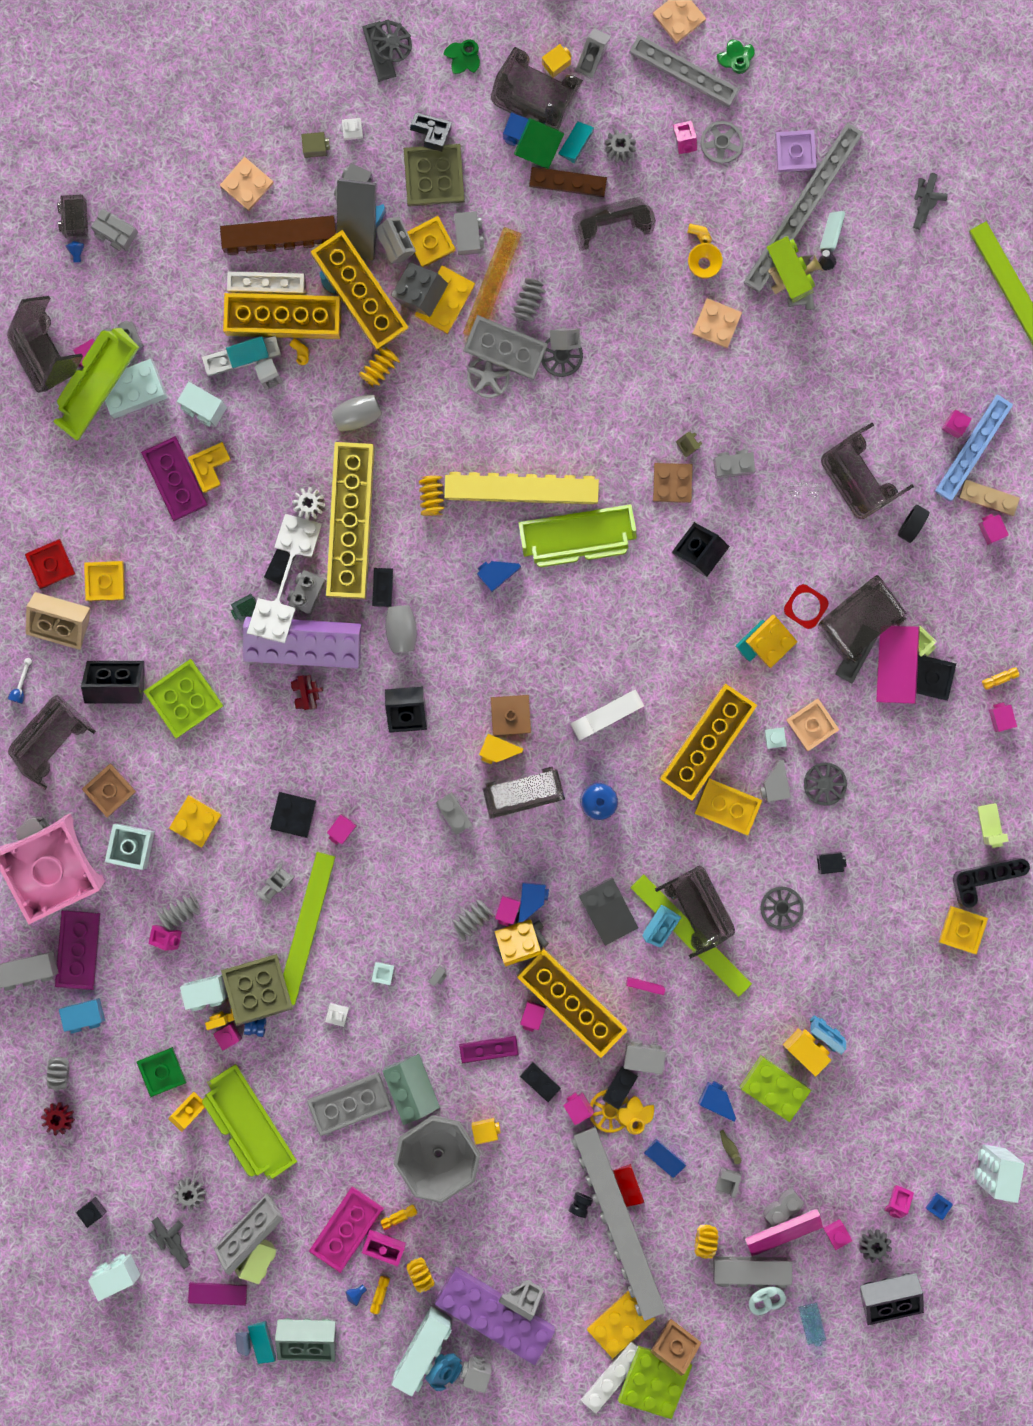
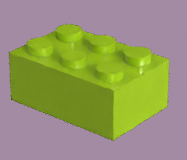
M788 236L767 246L768 252L793 303L814 293L813 287H815V283L811 275H806L804 271L807 269V266L802 256L798 258L796 255L799 250L794 239L789 240Z
M762 1055L759 1056L739 1086L745 1093L788 1122H791L811 1092L808 1086Z

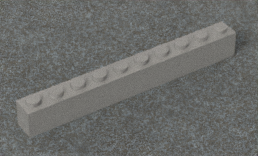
M592 1126L574 1133L575 1139H572L575 1151L579 1150L582 1156L579 1158L582 1169H587L588 1175L585 1176L589 1187L593 1186L595 1194H593L596 1206L600 1205L603 1211L600 1213L603 1224H608L609 1231L606 1232L610 1242H614L617 1249H614L617 1261L621 1260L624 1266L621 1268L624 1279H629L631 1286H628L631 1297H635L638 1304L635 1305L638 1316H643L644 1321L666 1313L665 1306L596 1127Z

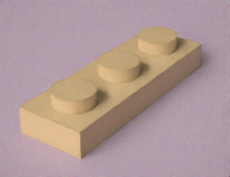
M969 480L964 481L959 495V499L1010 516H1014L1020 499L1014 495Z

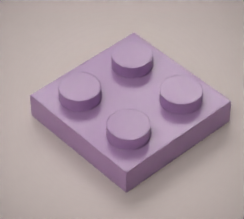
M814 130L776 132L777 172L816 170Z

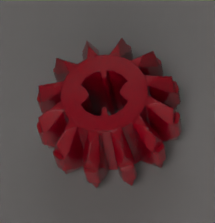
M58 1102L57 1106L55 1103H51L50 1108L46 1107L44 1109L45 1114L41 1116V1119L46 1120L42 1123V1126L49 1127L46 1132L49 1133L53 1130L55 1136L59 1132L62 1135L65 1134L66 1129L70 1130L72 1128L70 1123L75 1121L73 1117H69L74 1111L67 1112L69 1105L67 1104L62 1108V1102ZM56 1115L61 1117L60 1121L54 1120Z

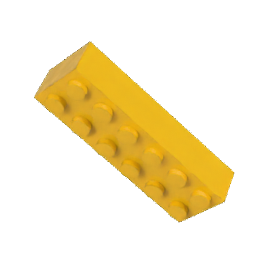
M343 230L311 251V256L376 351L408 330L409 327Z
M224 293L223 332L226 336L239 337L276 336V338L341 339L342 301L340 296Z
M726 683L723 684L659 780L690 801H693L758 705Z
M542 948V954L535 956L517 974V978L602 1058L628 1031L627 1027L545 948Z

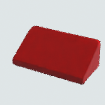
M631 1164L613 1170L626 1207L645 1203Z

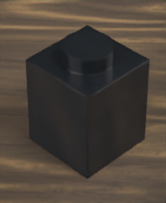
M842 852L816 854L819 874L844 872V867L847 864L846 857L842 856Z
M95 1196L83 1205L76 1214L88 1228L103 1217L107 1211Z

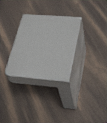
M580 328L550 330L551 349L571 350L581 348Z
M721 1167L715 1189L736 1198L741 1180L740 1172Z

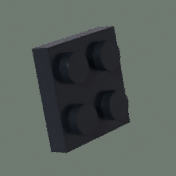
M918 655L916 694L948 701L957 663Z
M279 792L270 829L308 838L316 800Z

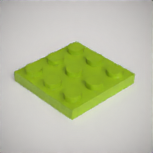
M189 659L143 691L176 739L224 707L192 659Z
M638 1345L618 1401L621 1404L672 1420L692 1364L690 1363L685 1374L680 1376L650 1352L651 1349Z

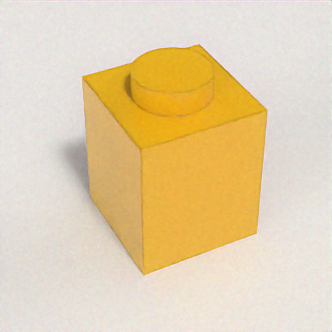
M559 44L542 57L541 63L552 78H554L571 65L572 55L566 47L563 48Z
M494 1118L472 1122L471 1126L475 1145L498 1140V1134H501L499 1122L495 1123Z

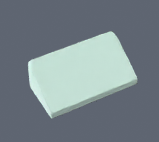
M845 211L829 213L820 245L821 250L834 252L845 217Z

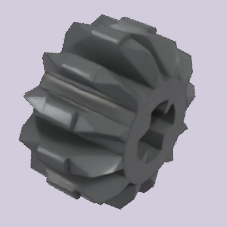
M870 1229L868 1230V1237L862 1234L865 1241H859V1245L863 1246L859 1251L864 1254L865 1260L870 1258V1261L874 1263L877 1258L879 1262H882V1256L885 1258L889 1257L886 1251H892V1248L888 1246L891 1244V1240L887 1238L885 1232L880 1234V1230L876 1229L873 1234ZM878 1243L879 1247H876V1250H874L872 1245Z

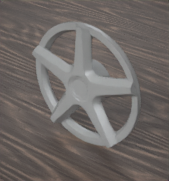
M714 122L707 126L702 133L701 149L704 155L715 163H729L735 160L742 151V133L737 126L730 122ZM726 124L731 126V128L724 134L720 133L716 125ZM711 128L715 139L704 143L705 135ZM736 131L740 138V146L730 142V138ZM717 148V159L712 157L706 149ZM726 149L737 152L731 158L723 160Z
M478 358L473 361L467 372V381L470 388L476 394L485 398L501 395L509 384V370L503 368L504 370L493 371L492 363L486 361L485 370L482 371L473 367L484 360ZM471 373L480 377V382L476 388L471 383ZM506 376L505 385L500 390L496 379ZM485 386H491L496 393L487 395L480 393V391Z

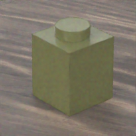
M324 132L301 134L304 158L327 156V150H330V140L326 138Z

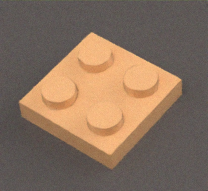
M668 0L653 12V16L676 44L706 21V17L692 0Z
M244 156L220 184V187L250 211L274 182Z
M707 298L692 335L728 348L742 312Z
M818 698L786 719L806 751L811 750L839 731V728Z

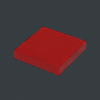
M61 539L25 554L39 589L75 575Z

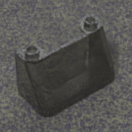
M514 47L496 75L491 93L492 103L509 113L512 112L527 119H534L559 130L581 88L583 80L573 75H567L560 82L530 67L528 54Z
M634 197L576 212L572 218V225L579 251L589 249L588 244L591 239L596 237L598 227L630 220L632 229H640L643 235L652 234L656 223L652 208L642 198Z
M876 575L825 616L818 624V631L847 664L851 661L855 663L863 656L861 654L863 649L889 627L903 624L907 620V612L879 575Z

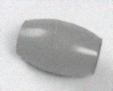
M375 395L354 397L343 402L331 412L339 432L363 428L373 423L382 415Z
M410 605L388 607L385 628L388 644L392 652L414 651L417 629Z

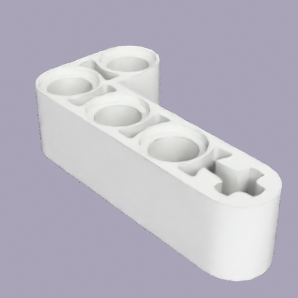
M635 689L572 722L570 726L578 741L644 707V704Z

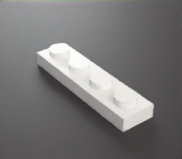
M228 272L227 291L235 293L304 294L305 275L298 273Z
M276 336L264 339L269 354L267 359L281 356ZM226 350L202 357L208 377L233 370Z
M634 1342L628 1344L581 1399L594 1413L601 1409L626 1379L638 1348Z

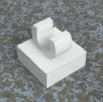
M361 118L342 120L344 140L363 138Z
M330 1003L325 1022L344 1027L349 1007Z

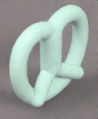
M778 1287L760 1289L751 1296L749 1309L755 1315H763L770 1310L782 1307L786 1302V1295ZM776 1294H778L780 1296V1300L776 1303H772L770 1297H773ZM763 1301L765 1307L756 1309L755 1303Z

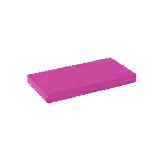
M880 626L876 702L916 704L920 627Z
M352 1186L309 1252L341 1273L384 1207Z
M815 1209L747 1237L745 1240L753 1257L823 1228L820 1214Z

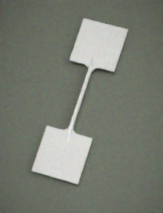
M285 514L274 548L287 551L290 554L286 571L276 600L267 601L258 598L247 634L285 643L296 608L280 603L284 585L295 555L312 558L322 523Z

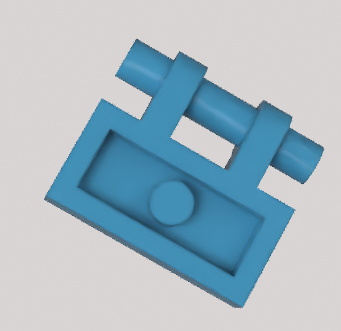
M813 1015L810 1019L813 1037L817 1040H822L833 1052L837 1051L842 1055L846 1050L845 1037L836 1028L833 1029L828 1026L824 1019H819Z

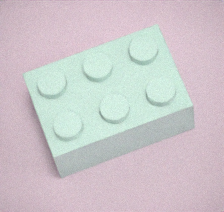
M148 359L124 370L105 400L109 413L114 419L168 398L155 363Z

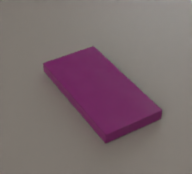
M176 436L141 452L173 521L208 506Z
M61 910L57 955L59 974L55 977V987L94 990L101 913Z

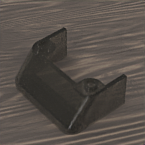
M50 296L21 299L7 331L8 341L38 393L46 392L72 377L83 358L82 354L61 357L47 332L51 325V319L45 310L51 299Z
M873 422L847 437L821 457L823 468L854 516L858 519L867 518L914 488L913 484L898 492L891 483H885L880 486L860 456L867 446L862 434L874 426Z
M56 695L47 702L12 742L8 749V754L22 775L46 790L47 785L42 778L47 776L50 771V764L48 762L50 757L71 733L79 735L88 730L95 734L96 730L84 716L63 698Z
M553 766L541 769L542 773L525 778L497 784L496 781L485 783L486 787L482 789L489 818L492 819L565 800L558 770H553Z
M699 865L655 888L656 892L664 889L667 897L673 900L678 898L695 932L691 936V945L696 951L688 955L690 959L715 948L735 934V927L706 870Z

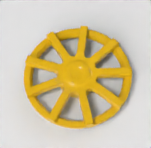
M606 1090L600 1091L592 1098L590 1105L593 1107L594 1104L602 1108V1111L595 1112L590 1117V1120L597 1129L603 1132H618L626 1127V1125L620 1122L617 1116V1109L606 1102L605 1105L596 1102V1099L601 1095L603 1097ZM627 1097L625 1098L622 1105L628 1103L629 1099ZM603 1115V1118L597 1124L593 1116ZM614 1118L621 1125L616 1129H613L612 1119ZM606 1119H609V1129L601 1127Z

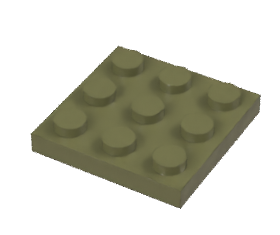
M460 144L445 145L442 152L425 148L424 146L403 148L408 206L465 202Z
M277 954L221 970L236 1026L293 1009Z

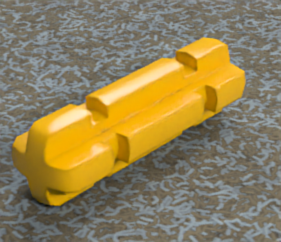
M1014 667L1009 669L1008 672L1004 671L992 676L991 679L982 680V685L985 690L1010 681V679H1015L1020 674L1018 669Z
M414 1205L406 1207V1210L402 1209L390 1215L389 1218L382 1219L381 1225L383 1229L387 1230L392 1225L395 1226L407 1220L408 1217L411 1218L417 1215V1209Z
M380 1276L379 1286L377 1285L373 1303L370 1307V1312L378 1315L380 1313L387 1291L386 1287H388L390 1278L387 1276Z

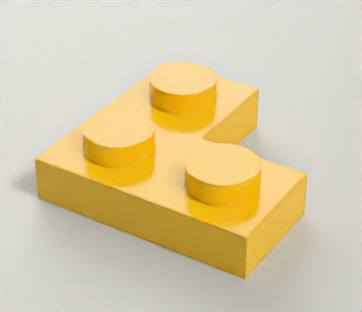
M223 442L188 457L203 493L221 486L214 468L231 461Z
M230 1009L231 1012L226 1014L220 1011L209 1016V1020L205 1022L206 1029L210 1030L234 1021L232 1009Z

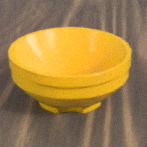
M698 244L689 253V269L699 278H711L722 267V254L713 244ZM701 258H707L710 261L708 268L703 269L699 266Z

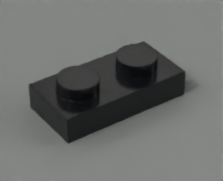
M276 550L264 578L281 585L290 558V554L287 551Z
M374 568L372 606L392 607L393 568Z
M534 1062L520 1075L547 1102L561 1089Z
M621 1066L601 1100L619 1110L638 1076Z

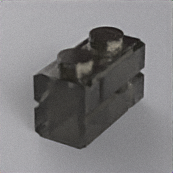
M82 194L61 195L60 202L57 203L58 213L61 214V221H58L59 232L65 238L88 237L86 198Z

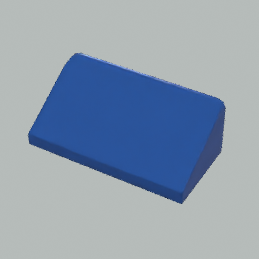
M657 1138L644 1152L646 1156L672 1178L686 1167V1163Z

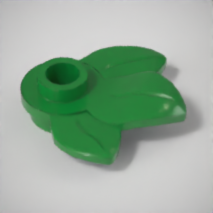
M467 39L462 43L454 42L444 50V56L453 59L451 64L453 74H460L467 68L472 73H475L480 66V59L477 55L479 47L474 40ZM472 47L473 50L469 53L466 51V48Z
M731 39L727 43V52L717 54V60L723 67L732 68L735 73L743 74L749 69L750 60L755 55L754 47L752 44L743 47L739 40Z

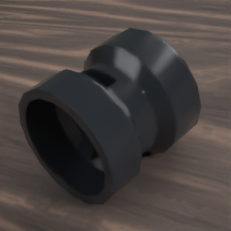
M575 1192L574 1202L570 1205L568 1211L578 1217L586 1218L588 1214L587 1209L591 1206L593 1199L582 1193Z

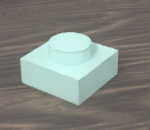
M784 727L764 730L767 749L786 746Z
M375 962L372 982L391 985L394 965Z

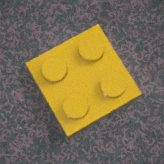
M439 216L407 231L416 250L414 254L423 268L456 251Z
M123 561L84 562L85 601L125 600Z
M773 614L746 640V643L769 668H772L798 642Z
M188 795L169 829L203 848L222 814Z
M950 906L938 942L977 955L988 918Z
M531 919L494 931L505 967L542 954Z

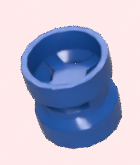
M266 1018L246 1023L244 1035L251 1036L256 1034L258 1037H264Z

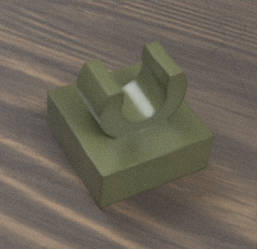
M691 431L676 441L685 458L693 454L702 445L701 441L698 443L694 438L697 434L691 433Z

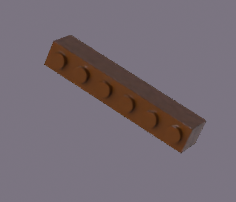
M334 215L220 226L221 246L223 252L227 253V255H238L240 251L253 254L262 249H265L266 252H274L277 248L283 247L285 250L296 249L295 246L313 248L315 244H322L337 234Z

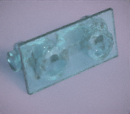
M817 1302L798 1307L807 1344H814L816 1347L821 1346L822 1342L826 1341V1336Z

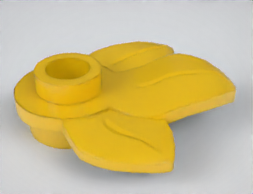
M637 1096L630 1098L626 1108H619L618 1110L620 1122L626 1125L627 1131L633 1135L643 1132L645 1125L651 1122L654 1116V1105L643 1107ZM637 1121V1126L633 1128V1123Z

